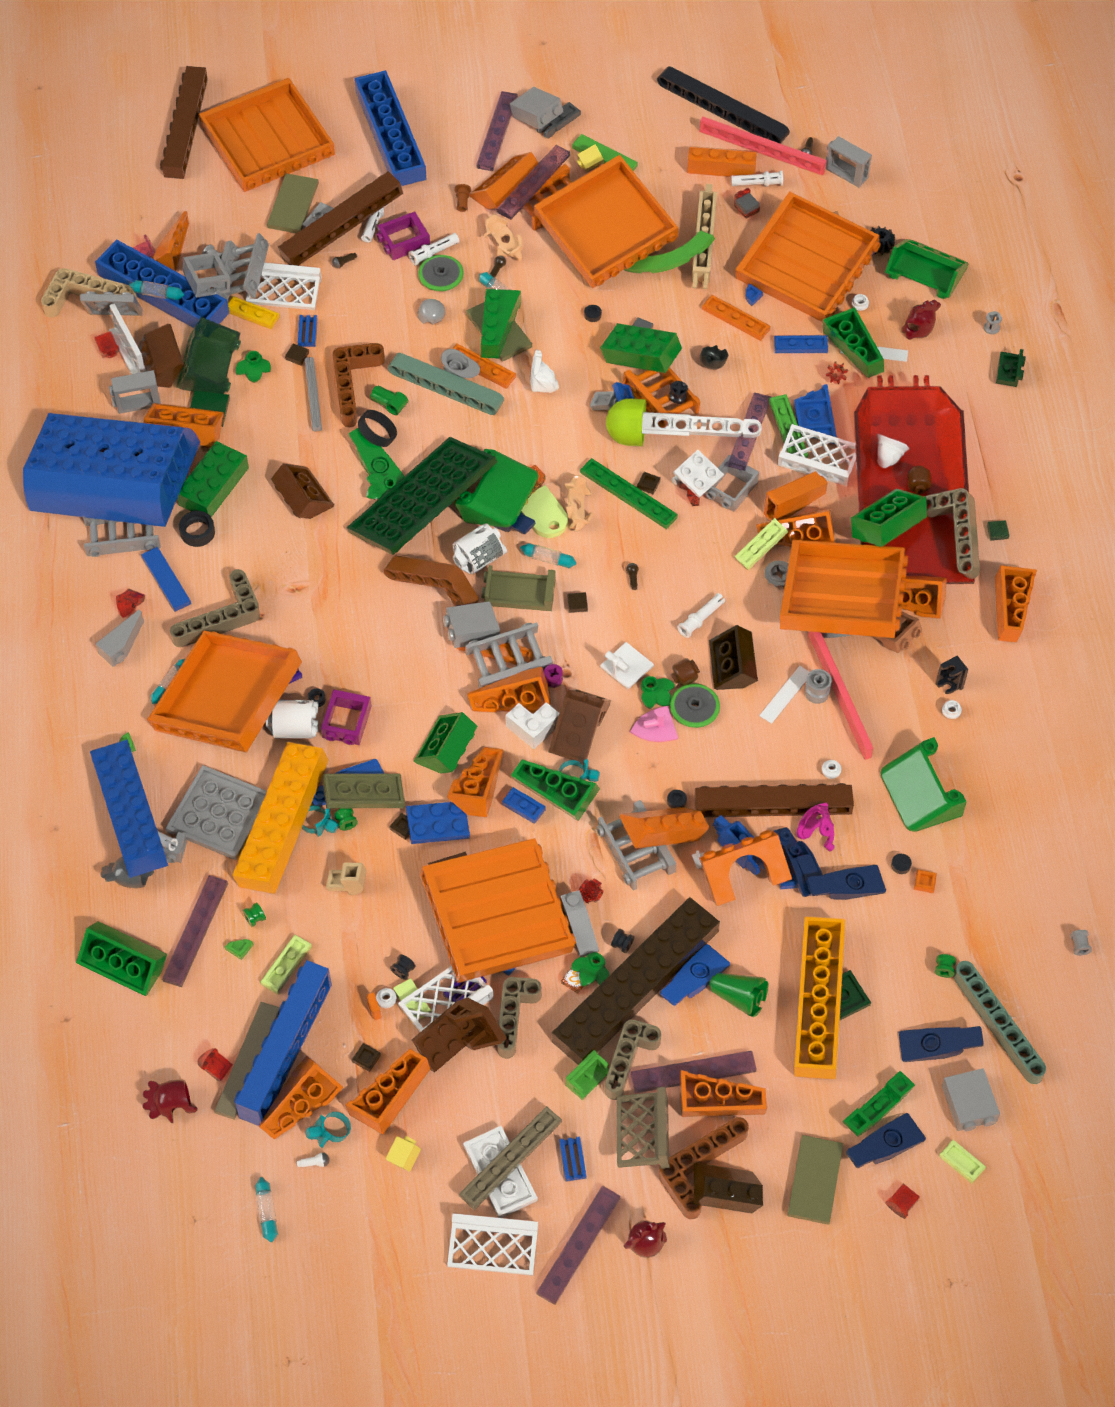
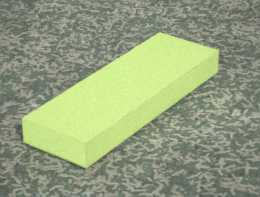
M774 518L735 555V558L749 570L788 533L787 529Z
M294 935L260 981L261 985L278 994L311 949V943Z

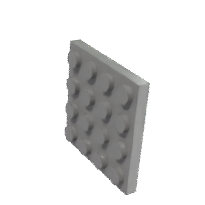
M202 765L166 826V832L176 836L178 832L185 833L188 841L237 860L245 846L267 791Z

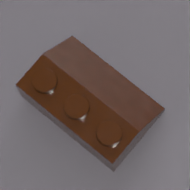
M166 324L144 334L138 344V348L142 354L146 371L154 370L157 387L171 388L184 363L171 324Z
M283 463L271 478L275 488L282 494L284 501L289 504L293 514L298 518L311 519L334 507V503L308 467Z

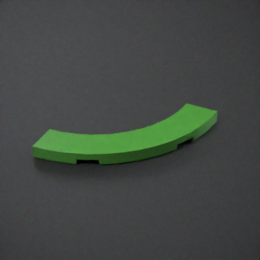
M700 230L683 246L665 254L647 256L644 260H639L632 267L624 270L633 273H658L674 269L689 262L695 255H700L712 244L715 238L713 235Z

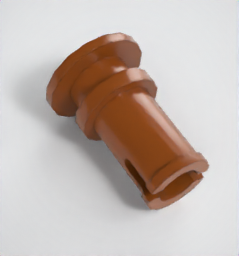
M458 184L454 187L457 197V210L465 212L468 210L467 202L471 187L467 184Z

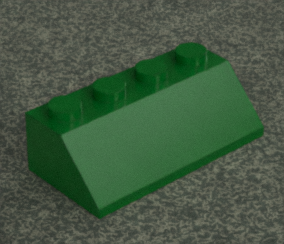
M97 921L86 928L76 963L143 996H147L163 970L167 953Z

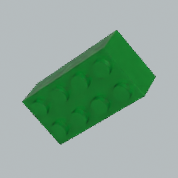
M617 323L600 349L606 363L666 373L682 350V346L675 332Z
M216 441L183 483L177 498L178 505L189 511L206 512L212 517L249 469L247 455Z
M900 489L893 490L851 517L852 538L872 543L879 547L886 545L927 517L926 497Z

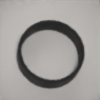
M367 410L358 420V428L361 434L376 446L387 447L397 436V429L394 423L379 411ZM365 418L380 423L386 429L390 438H383L374 433L367 425Z

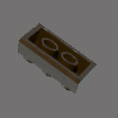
M735 625L709 640L714 689H742L758 681L751 631Z
M694 1163V1205L745 1213H753L763 1206V1185L752 1171Z

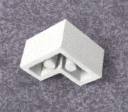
M547 702L534 714L518 703L506 714V727L532 749H535L555 730L560 713Z

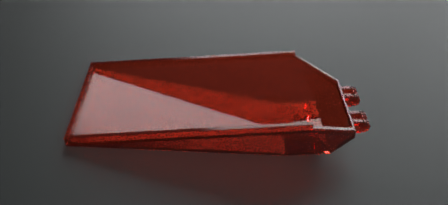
M882 375L877 376V387L867 388L853 414L858 513L895 489L916 494L909 490L907 481L908 472L915 466L927 468L931 472L932 480L931 488L925 493L917 495L928 496L959 488L969 492L964 410L959 408L941 386H930L929 375H924V386H919L918 375H913V386H894L893 375H889L887 379L888 387H883ZM877 434L904 443L909 447V450L901 456L896 464L882 468L877 462ZM953 513L937 517L927 516L918 524L884 545L886 547L905 548V556H908L907 567H904L907 568L906 576L947 578L946 584H974L975 578L969 579L959 572L957 567ZM860 541V545L875 546V544Z

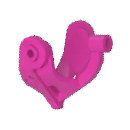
M818 804L811 807L803 815L796 833L800 839L804 840L809 838L813 831L819 827L820 834L824 837L828 836L824 847L828 851H832L835 848L832 844L834 840V824L829 815L828 804ZM819 814H821L822 817H820L819 819H817L816 817H817Z

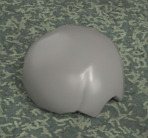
M426 299L418 309V319L423 324L430 322L434 325L444 318L445 307L436 299Z

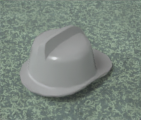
M447 349L441 355L443 368L447 372L462 378H473L480 373L479 365L459 350Z

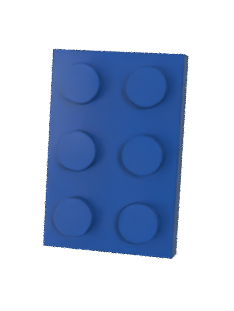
M453 802L406 806L411 844L470 839L467 814Z

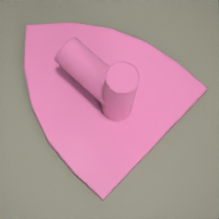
M668 706L647 712L635 722L630 731L631 734L638 738L652 742H666L678 739Z

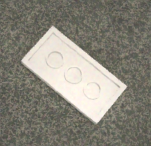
M499 1126L464 1142L463 1146L478 1175L510 1142L502 1126ZM521 1164L488 1196L499 1218L538 1201Z

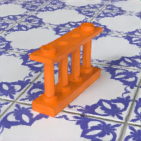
M564 164L510 194L511 207L515 210L522 206L532 216V229L534 231L544 226L535 216L534 208L528 202L533 199L541 202L545 199L542 194L547 191L554 194L559 191L556 186L563 183L566 186L571 184L572 182L569 180L570 168Z
M670 367L666 373L647 370L636 375L630 369L624 372L623 384L630 385L632 393L638 399L646 400L647 412L679 414L690 408L695 414L699 413L700 399L689 388L685 403L669 411L665 410L662 406L671 401L669 394L659 399L651 394L667 385L671 386L675 381H682ZM657 373L664 378L649 387L644 386L641 382ZM661 420L658 422V425L661 428H665L668 422Z

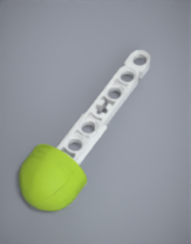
M645 399L620 400L610 408L606 417V427L609 435L619 444L626 446L643 447L645 434L739 437L743 435L744 438H756L762 431L761 423L755 419H744L742 421L738 418L646 412ZM666 420L668 425L665 428H660L658 422ZM684 421L686 426L683 429H679L676 427V423ZM700 422L702 426L700 429H697L696 425ZM714 423H720L722 425V429L719 431L713 430L712 425ZM738 424L741 428L739 431L734 432L730 429V426ZM751 425H757L759 429L757 432L752 433L748 428Z

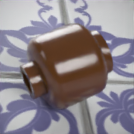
M924 466L913 467L907 475L909 490L916 494H923L928 491L932 485L931 472Z
M684 658L672 666L673 673H671V676L676 684L680 682L682 686L696 681L700 671L693 659Z

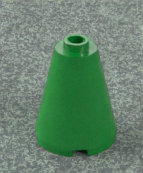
M717 973L715 976H712L709 986L713 993L748 1016L756 1017L762 1010L759 1007L761 1001H766L769 983L763 977Z

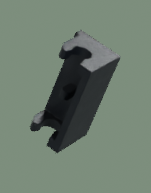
M957 655L940 664L935 684L938 688L946 684L950 685L951 688L947 689L945 694H951L958 689L962 690L964 689L969 669Z

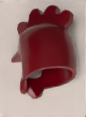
M935 299L930 302L927 300L923 304L916 305L911 309L905 325L902 327V332H906L907 339L924 338L932 332L936 322V311L941 307L940 302H937ZM908 323L919 326V329L912 331L908 327Z
M183 1079L170 1080L158 1084L156 1081H149L148 1086L150 1089L143 1092V1097L148 1101L143 1103L142 1107L144 1110H150V1119L158 1118L161 1115L166 1117L171 1123H174L173 1111L176 1108H182L189 1114L195 1113L198 1109L196 1106L191 1105L188 1086Z
M645 1220L638 1222L630 1230L628 1241L623 1245L624 1248L631 1249L640 1257L649 1258L657 1255L663 1248L664 1243L667 1242L666 1233L663 1231L666 1223H655Z

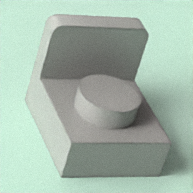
M595 392L590 404L592 410L609 411L617 402L615 392Z
M177 833L178 845L171 844V846L176 848L175 850L170 851L167 848H163L168 863L182 862L187 845L185 833Z

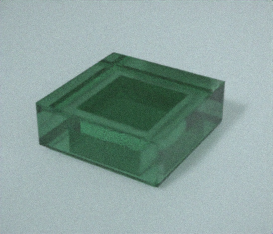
M1006 520L987 523L991 541L1009 539L1010 535Z

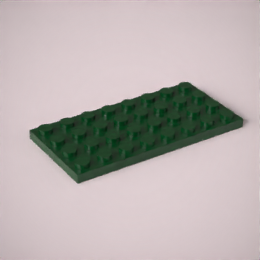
M449 437L346 528L350 534L394 555L472 484L477 482L481 476L489 471L497 463L495 456Z

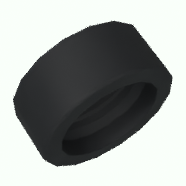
M191 511L180 520L179 531L181 538L189 546L201 547L208 544L214 538V522L206 512ZM201 522L208 526V529L200 535H191L186 532L187 527L193 523Z

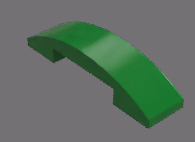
M899 1071L886 1083L884 1088L860 1109L857 1108L845 1118L843 1123L857 1137L862 1135L900 1103L915 1087V1084L904 1073Z

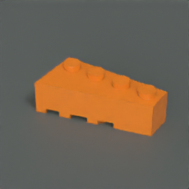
M1000 566L995 576L998 641H1018L1024 628L1037 569Z
M409 1049L390 1065L389 1070L375 1078L374 1083L367 1089L364 1088L360 1091L359 1096L345 1104L349 1115L383 1135L430 1071L427 1058Z
M683 1070L680 1071L681 1117L765 1115L767 1110L766 1088L729 1082L720 1078H710L701 1074L696 1075Z

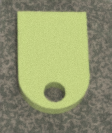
M546 485L530 493L521 512L523 515L535 520L536 524L532 527L533 531L545 538H554L561 535L568 525L566 511ZM551 525H557V526H559V528H558V529H555V530H553V529H551V528H549V527H550Z

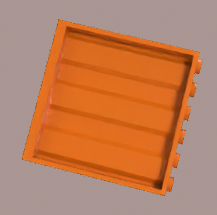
M290 78L199 114L201 127L244 192L284 177L286 173L290 174L335 155L333 141Z
M789 191L735 269L736 279L746 284L750 283L775 299L823 322V319L835 315L837 306L841 305L845 299V294L852 290L855 279L860 278L863 267L870 263L872 254L878 251L880 247L879 235Z
M793 540L780 611V629L895 638L896 630L899 631L900 619H897V617L901 618L902 606L899 605H903V593L900 592H904L905 581H902V579H906L907 568L904 567H907L908 564L905 548Z
M536 838L422 866L420 876L457 983L572 952L576 944L575 936L569 931L568 917L562 912V901L556 895L555 882L553 879H550L548 863L543 860V850L541 845L537 844Z

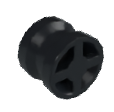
M675 381L671 384L669 399L673 403L681 404L686 401L687 384L682 381Z
M618 929L613 937L611 946L620 948L621 952L626 954L635 936L632 934L627 935L624 930Z
M400 954L397 957V962L392 964L390 969L397 977L406 980L409 972L414 970L416 965L409 957Z

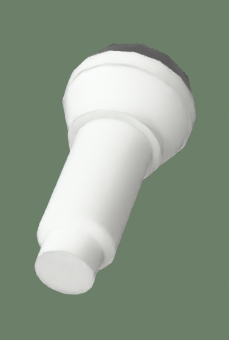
M321 1152L315 1157L297 1161V1166L308 1167L317 1165L325 1167L329 1164V1156Z

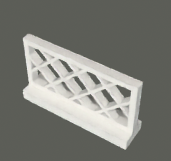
M264 263L261 274L264 281L258 286V292L262 296L258 299H252L248 293L246 296V301L256 305L315 310L319 284L322 280L321 270L315 267ZM275 278L280 279L281 283L275 287L270 283ZM291 280H296L299 284L291 289L287 283ZM308 282H315V286L312 289L308 290L305 287V284ZM268 284L272 289L264 294L260 288ZM285 285L289 291L281 295L277 290ZM302 287L306 293L298 297L295 291ZM274 292L279 297L274 301L267 298ZM292 294L296 299L293 302H287L285 298ZM310 296L312 304H304L302 300Z
M115 304L109 305L115 327L109 329V333L130 373L147 372L142 354Z
M792 424L782 451L779 454L778 466L807 475L816 471L827 481L847 486L861 445ZM793 431L801 433L803 437L795 440L792 436ZM816 437L820 440V443L812 446L809 439ZM806 441L809 447L801 450L798 443ZM830 442L836 443L838 448L830 451L826 444ZM791 446H795L798 452L791 454L787 453L786 450ZM823 446L826 453L818 456L815 449ZM848 447L855 449V452L848 456L843 450ZM812 451L815 457L807 459L803 454ZM840 451L844 458L836 461L832 454ZM829 456L832 463L824 464L821 459ZM846 461L849 465L848 471L840 469L838 464Z
M451 966L404 998L398 1005L419 1032H421L427 1026L424 1028L421 1026L419 1017H431L430 1023H432L434 1018H438L441 1015L435 1013L436 1004L446 1005L449 1008L455 1003L451 1002L453 993L464 994V998L468 994L470 995L468 998L485 1005L493 999V989L486 985L481 977L466 981L465 990L454 989L456 977ZM444 978L452 979L451 988L439 987L440 981ZM469 981L478 982L481 988L477 991L468 990ZM426 990L436 991L434 999L423 998V993ZM438 991L450 992L449 1001L437 1000ZM410 1001L419 1002L418 1011L409 1010L406 1004ZM422 1002L433 1004L432 1013L421 1012Z
M453 1213L447 1267L533 1276L538 1222ZM456 1229L466 1230L470 1237L460 1244L455 1238ZM481 1231L487 1232L491 1237L483 1246L475 1238ZM501 1234H508L513 1241L503 1248L496 1238ZM523 1236H532V1245L526 1250L517 1242ZM473 1239L479 1246V1249L470 1256L463 1246ZM494 1241L501 1251L491 1258L484 1248ZM515 1243L522 1253L512 1260L506 1250ZM461 1248L468 1258L462 1263H453V1254ZM531 1250V1256L529 1257L527 1252ZM483 1251L489 1260L484 1265H477L472 1258ZM502 1253L510 1261L504 1268L498 1267L494 1262ZM525 1255L530 1261L529 1270L519 1269L515 1262Z

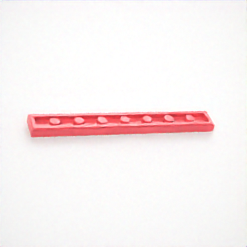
M704 116L700 120L701 133L752 151H757V153L822 176L825 173L827 162L825 159Z
M809 632V638L823 669L831 676V686L865 760L869 759L873 753V746L821 632Z

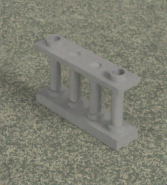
M260 233L256 235L255 243L238 248L232 240L225 243L221 261L230 276V292L218 295L227 299V301L230 295L244 291L252 299L256 297L269 248V243ZM252 252L251 257L239 260L241 254ZM249 265L247 271L236 273L237 268ZM245 279L244 284L232 287L233 281Z
M83 516L85 526H90L91 543L84 544L87 556L98 557L105 554L152 550L156 547L161 548L159 535H154L153 525H145L146 536L135 538L134 523L127 522L128 538L117 540L116 523L119 521L85 518ZM108 524L109 541L98 542L97 525Z
M537 622L533 624L526 623L521 628L484 640H473L466 645V656L474 654L482 675L478 680L479 688L525 670L542 666L544 671L548 665L553 664L551 656H542L534 636L538 632ZM526 636L535 656V660L529 663L524 661L516 641ZM509 642L518 664L510 669L506 666L498 646ZM489 648L492 649L500 669L498 673L491 674L488 672L481 651Z
M641 800L634 803L632 813L647 811ZM603 817L598 818L597 832L600 837H604L624 873L623 879L626 885L630 884L633 891L637 889L638 878L659 869H665L668 875L676 872V862L666 845L644 847L623 856L619 847L632 842L629 835L615 840L610 832L624 826L621 819L606 824ZM650 853H656L659 857L658 862L632 872L628 865L629 862Z

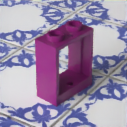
M415 211L377 225V239L379 243H383L385 253L390 255L392 260L409 255V251H416L422 245H430V235ZM411 227L416 237L394 245L388 235Z
M333 689L321 727L322 738L328 741L344 742L347 745H360L372 707L371 697ZM336 706L361 711L355 731L330 726Z

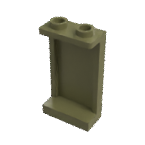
M489 565L488 572H484L486 587H482L481 598H485V602L490 601L493 607L552 612L556 570H548V575L493 571V565Z

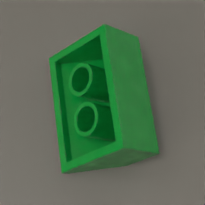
M463 712L439 715L416 755L414 762L440 774L453 772L458 765L460 757L465 753L469 741L474 737V732L478 726Z

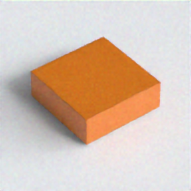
M917 869L914 890L934 893L937 873Z
M374 992L367 994V1003L374 1020H378L381 1018V1011Z

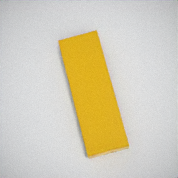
M232 296L228 302L229 314L271 330L280 317L277 312Z

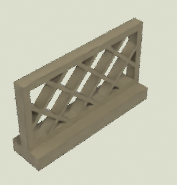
M665 1087L657 1088V1092L621 1095L617 1097L618 1168L660 1164L661 1169L669 1168L668 1096ZM646 1100H654V1104L649 1108L642 1105ZM624 1102H632L634 1104L628 1110L622 1107ZM639 1107L644 1113L637 1118L632 1113ZM648 1115L654 1118V1121L649 1125L643 1122ZM627 1117L634 1121L628 1127L622 1124ZM639 1124L644 1130L637 1135L632 1130ZM648 1132L655 1136L650 1142L643 1139ZM627 1134L634 1138L628 1144L622 1141ZM637 1142L644 1145L639 1152L632 1148ZM649 1149L655 1153V1157L645 1158L642 1155ZM628 1151L634 1155L629 1160H622V1156Z

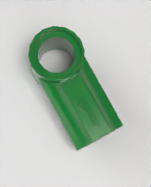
M379 385L373 388L370 395L371 400L385 406L389 413L396 416L408 403V398L403 393H393Z

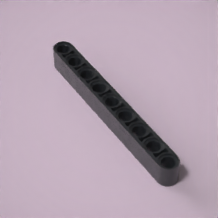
M671 66L666 67L657 77V82L662 88L754 135L781 144L790 133L789 128L781 122Z

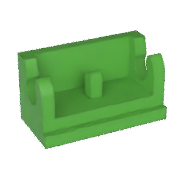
M593 1050L566 1077L565 1086L583 1100L608 1075L609 1064Z

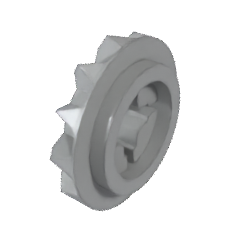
M773 561L768 564L765 569V578L768 580V583L774 584L775 587H784L789 563ZM777 570L778 572H780V574H782V578H779V576L776 575Z

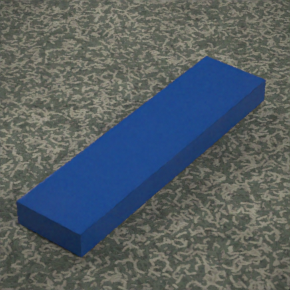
M156 547L141 554L143 561L174 612L191 605V600L160 549Z

